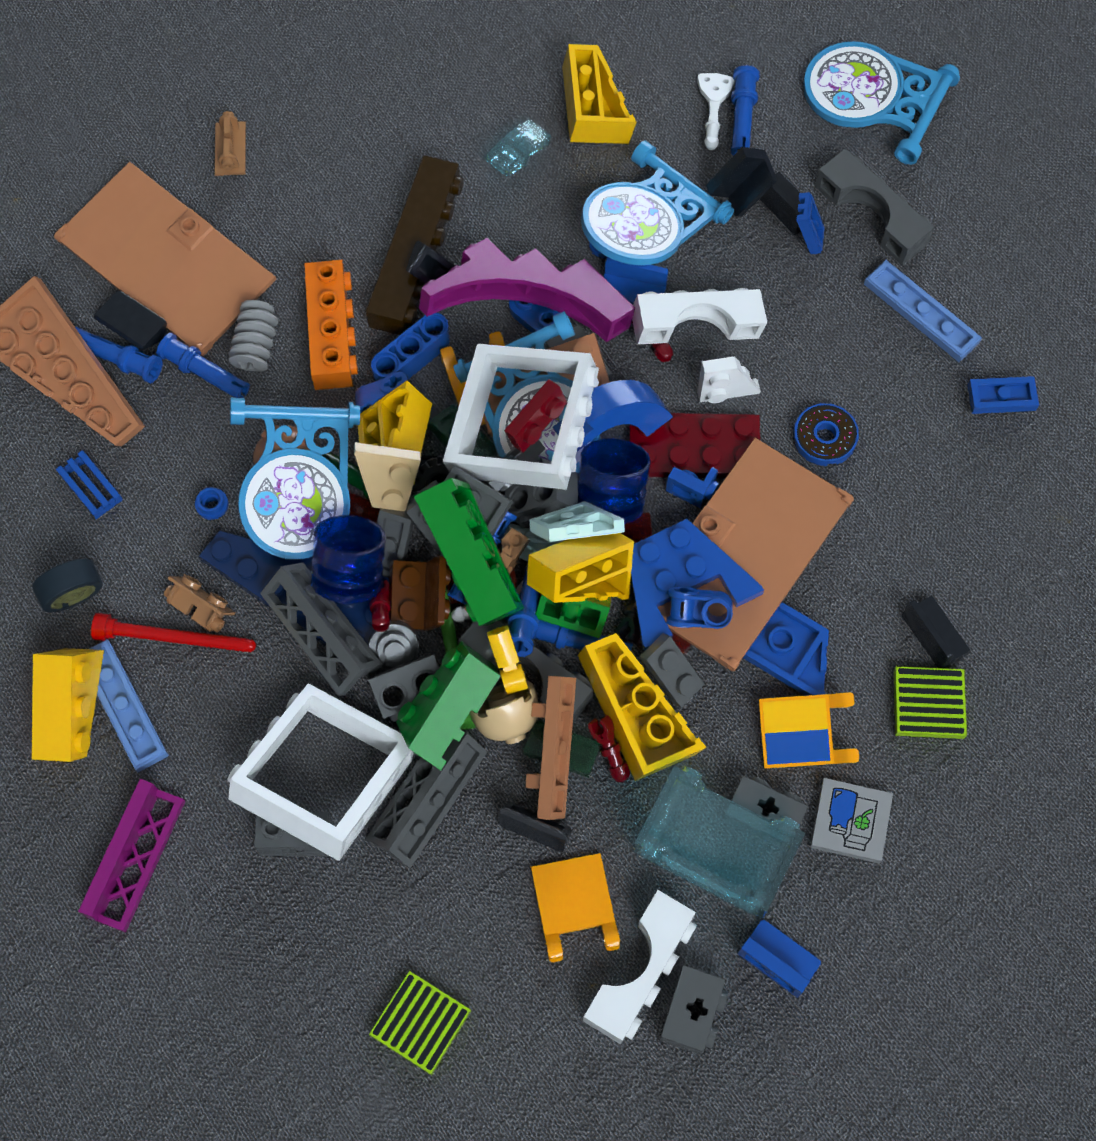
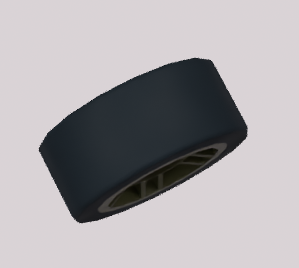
M87 558L75 559L57 565L44 572L32 584L33 591L42 610L48 613L72 608L93 597L103 587V582L93 561Z

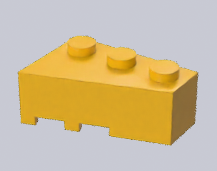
M406 380L360 413V424L358 425L359 443L420 451L421 456L432 403Z
M622 533L568 539L528 555L527 585L554 603L585 601L586 598H596L599 601L607 600L608 597H618L621 600L629 599L634 541Z

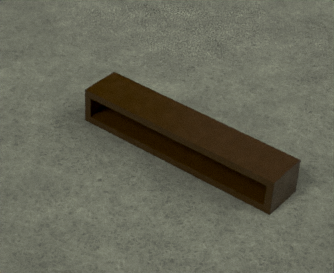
M423 155L366 310L369 328L401 335L409 326L415 324L417 317L416 304L421 297V290L425 283L407 272L406 268L417 240L436 251L437 246L441 247L443 245L446 220L451 221L455 208L453 200L455 195L459 196L461 194L464 178L460 177L458 163Z

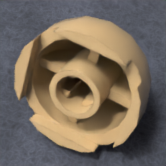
M527 681L528 689L507 695L504 685L494 687L478 713L473 711L469 713L476 729L486 738L494 741H506V744H515L525 739V733L530 731L538 720V717H531L532 703H539L533 683Z

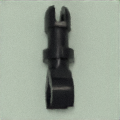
M631 586L629 592L631 597L630 603L625 606L623 612L626 617L618 625L616 633L622 641L626 642L625 637L630 632L628 637L636 644L640 638L637 609L634 608L635 596Z

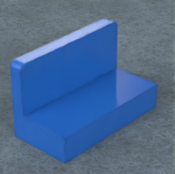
M607 257L604 278L633 305L637 294L645 292L665 293L669 270L654 265L625 264Z
M766 920L760 921L738 952L740 957L796 998L803 993L810 979L821 965V961Z

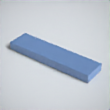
M885 260L865 279L864 285L956 361L960 362L980 343L982 339L980 335L889 261Z
M106 639V641L89 648L104 650L97 696L134 769L138 773L168 757L169 755L111 642Z

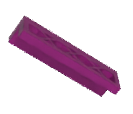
M143 779L139 780L78 910L79 913L88 919L126 933L186 802L184 799L158 790L151 782ZM157 798L174 804L168 817L157 822L154 821L151 811ZM147 820H149L150 825L145 826ZM163 826V829L159 834L158 828ZM153 831L157 840L153 850L140 855L136 845L139 837ZM132 852H134L135 857L130 859ZM148 859L147 864L144 867L143 861ZM138 863L142 874L138 883L125 888L121 879L124 869ZM117 885H118L120 891H117V892L114 893V891H115V889H116V887H117ZM133 892L131 899L129 900L127 894ZM123 897L126 910L120 922L103 916L109 902Z

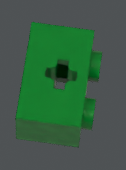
M541 594L536 615L539 620L600 639L610 610L611 597L603 601H599L596 598H586L585 601L554 603Z

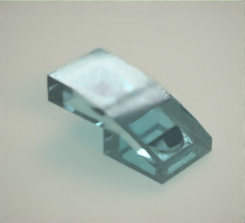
M528 119L503 137L486 154L485 160L508 177L525 167L529 156L548 146L551 135Z

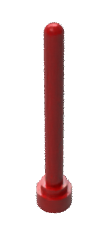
M95 613L91 625V637L93 640L106 641L109 638L114 639L116 636L242 652H253L256 649V642L252 639L121 623L116 618H112L111 614Z

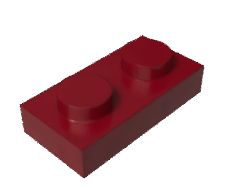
M548 379L504 430L512 445L522 453L539 440L542 431L553 419L560 416L564 406L567 404V400L558 384Z

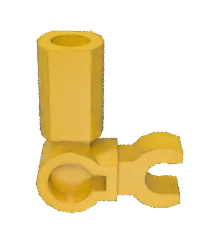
M502 626L487 632L498 669L503 668L500 670V675L507 695L528 689L522 664H518L519 657L509 627Z

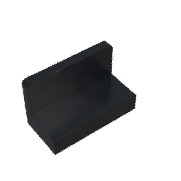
M741 147L706 184V187L711 196L728 197L735 216L742 217L777 182V177L766 150Z
M778 172L775 174L777 182L760 200L796 236L801 232L797 223V215H800L798 212V204H801L799 201L800 192Z
M932 595L919 603L916 600L908 603L902 617L937 668L944 669L969 654L971 650Z

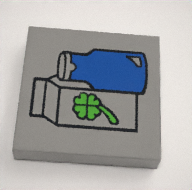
M823 778L810 848L880 864L883 857L893 793Z

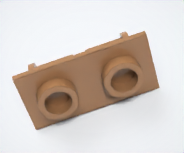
M226 111L219 118V123H215V176L245 175L246 121L238 122L233 112Z
M186 574L183 577H168V580L173 582L174 586L170 585L164 591L167 603L185 615H188L193 606H196L197 608L191 619L209 632L213 630L219 632L223 628L225 621L222 618L224 615H235L236 612L226 606L228 604L226 599L216 593L210 592L208 594L200 588L202 584L197 579Z

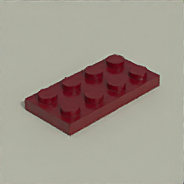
M671 413L673 418L648 437L638 427L629 424V477L668 478L673 467H676L680 470H689L695 473L698 478H706L710 469L714 467L718 469L717 478L726 479L755 438L760 440V415Z

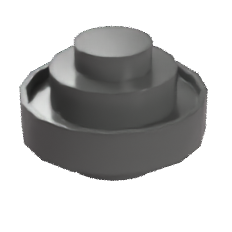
M390 621L389 628L384 632L373 630L368 640V646L381 661L382 666L380 668L383 670H389L416 659L419 653V642L415 631L408 624L401 621Z

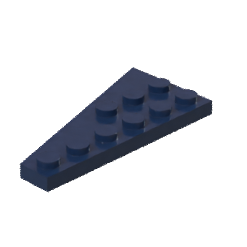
M219 531L199 555L202 562L269 608L271 607L260 594L281 566L304 563L367 645L369 637L374 630L372 626V613L370 611L369 583L371 581L374 582V588L377 589V592H381V589L384 588L383 581L387 580L389 583V578L316 557L304 559L280 558L264 551L251 539ZM280 585L274 593L282 604H287L286 590ZM297 610V623L302 629H307L306 616L302 611ZM316 636V640H318L320 643L326 646V642L323 640V638L321 636Z

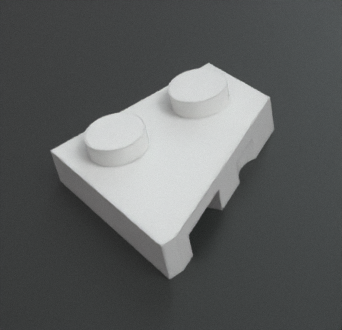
M735 356L702 361L697 389L699 402L720 403L727 398L760 394L758 380L756 378L751 379L749 370L741 366L740 361Z

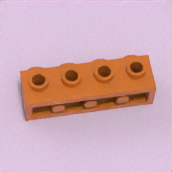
M342 260L304 263L310 369L314 389L353 387L352 375L358 374L356 355H351L350 347L356 346L355 328L349 327V318H354L353 300L347 299V291L352 290L351 272H345Z

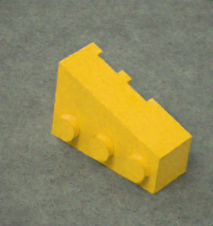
M568 44L562 70L570 142L629 144L636 120L633 114H629L624 104L625 98L621 91L618 92L612 80L613 74L599 46Z
M64 648L33 654L32 760L72 762L87 757L104 650Z

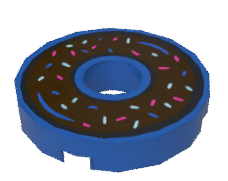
M819 403L808 407L799 415L793 429V437L798 453L807 461L819 466H828V464L835 463L837 465L843 463L853 454L859 440V429L854 417L844 408L834 404ZM821 429L830 430L834 434V439L824 441L818 437L817 432Z

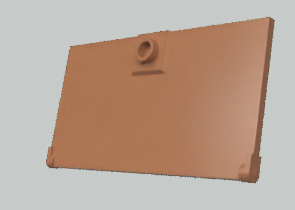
M131 162L117 173L67 224H64L54 234V238L59 243L63 244L119 291L124 292L167 321L166 329L175 334L187 346L197 347L201 352V356H204L213 347V344L237 321L241 303L246 300H257L276 280V276Z
M755 438L692 524L763 587L764 593L739 607H735L733 603L732 619L723 628H680L668 625L669 629L718 661L725 668L734 672L846 509L850 507L854 497ZM719 578L697 588L699 590L722 591L728 594ZM671 601L658 607L665 621L666 617L670 616ZM684 602L681 603V612H684ZM713 603L708 607V611L714 616H722L727 611L726 607L720 603Z

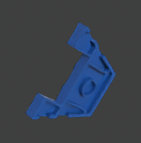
M688 519L634 544L631 581L644 651L662 633L673 638L671 630L658 607L671 601V596L668 595V589L671 587H691L697 589L719 578L735 607H739L764 593L763 587Z

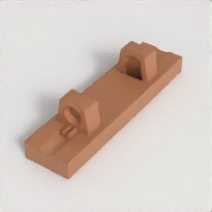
M548 676L546 703H532L531 717L545 718L541 774L527 773L525 785L526 788L539 789L538 819H565L576 678Z

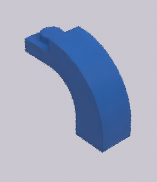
M618 380L602 384L593 389L591 396L592 412L585 419L583 426L584 442L581 447H578L577 452L602 432L614 426L623 424L634 425L648 437L673 418L658 394L645 383L635 380ZM562 420L553 426L557 435H559Z

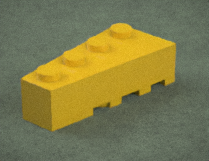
M617 633L588 644L578 654L579 660L605 716L608 715L613 721L615 739L622 748L621 752L635 781L697 755L706 748L700 738H696L686 724L688 723L679 712L676 713L665 699V694L657 684L654 685L646 675L644 667Z

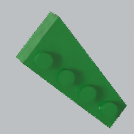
M450 478L415 495L414 498L452 571L453 581L457 588L462 591L467 601L465 606L471 620L478 622L479 626H488L523 610L524 606L469 483Z

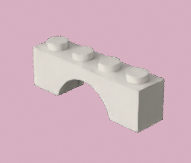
M738 288L732 291L708 289L703 292L679 290L673 293L660 294L645 292L637 294L633 304L635 311L632 321L637 344L668 343L674 328L678 324L692 319L704 320L714 324L725 334L728 340L759 339L767 324L760 289L748 290L747 288Z
M657 890L638 925V928L647 940L650 951L649 964L646 970L636 980L625 985L610 986L602 984L584 1015L583 1022L619 1044H622L625 1037L632 1040L643 1021L637 1017L644 1004L648 1007L652 1006L661 990L655 984L662 972L669 976L679 956L674 954L679 942L682 941L687 944L697 925L692 920L696 912Z

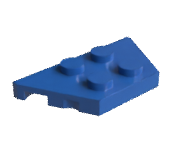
M782 602L743 659L804 696L825 694L824 684L827 669L826 653L829 630Z

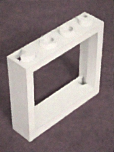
M477 344L443 458V463L449 472L453 466H457L478 480L567 490L571 473L576 472L575 456L577 449L584 442V422L586 417H589L592 412V392L594 387H597L599 384L597 379L599 368L596 367L591 354ZM497 367L575 374L551 464L472 455Z
M308 683L300 694L294 693L284 714L281 717L276 716L271 721L267 734L262 741L258 739L253 743L245 762L242 765L237 764L232 769L227 780L230 782L228 799L340 861L411 763L413 751L407 747L400 732ZM307 711L389 755L336 827L252 781Z

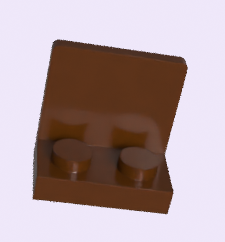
M439 555L428 562L398 560L390 562V621L406 623L414 631H429L444 625L450 613L449 599H445L446 585H449L451 579V569L449 565H446L444 556Z

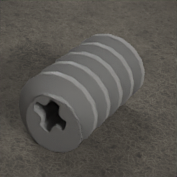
M246 300L241 303L240 313L237 317L238 324L234 329L235 335L232 338V347L228 353V360L232 366L245 371L263 372L267 370L268 364L265 360H268L271 356L270 351L267 349L273 346V341L270 338L275 336L276 331L273 327L277 326L279 322L278 318L272 314L275 311L274 307L269 303L260 300Z

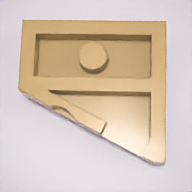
M355 442L354 455L372 507L405 512L421 462L420 451Z

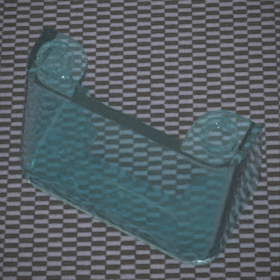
M674 766L634 843L635 853L756 917L763 918L806 833L799 830L800 824L788 817L780 816L779 820H768L705 788V783L701 781L703 775L687 766H683L682 770Z

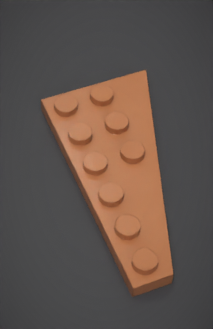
M33 276L0 305V361L8 366L11 371L46 396L54 399L61 404V407L86 422V425L116 446L122 447L145 427L41 278Z

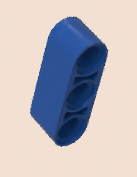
M434 313L428 317L426 315L378 352L371 362L374 382L395 372H403L410 379L441 354L440 349L448 347L450 343L448 320L440 313ZM432 331H440V332H441V333H439V334H437V335H431V334H429V333L432 332ZM408 350L417 351L414 354H405V352ZM385 369H392V370H393V371H392L391 373H389V374H382V373H381V371H383V370H385Z

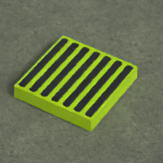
M896 666L893 670L895 736L965 739L967 736L964 669Z
M409 971L369 1035L432 1076L471 1013V1010Z

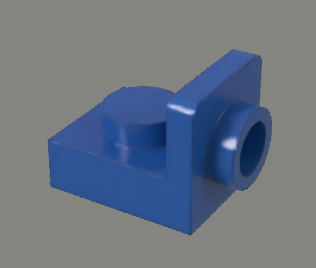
M673 467L667 479L666 491L701 508L706 498L710 500L718 490L720 485L716 481L718 469L712 467L705 480L702 481L695 473L689 470H680Z

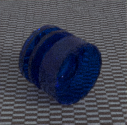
M615 438L595 440L584 446L580 454L578 471L580 476L578 480V503L586 501L624 519V524L639 518L645 508L646 484L649 479L651 465L649 454L641 446L631 441Z
M352 515L329 517L318 523L314 529L311 586L317 594L327 600L338 603H359L368 601L379 593L382 588V561L384 560L386 535L381 526L370 519Z

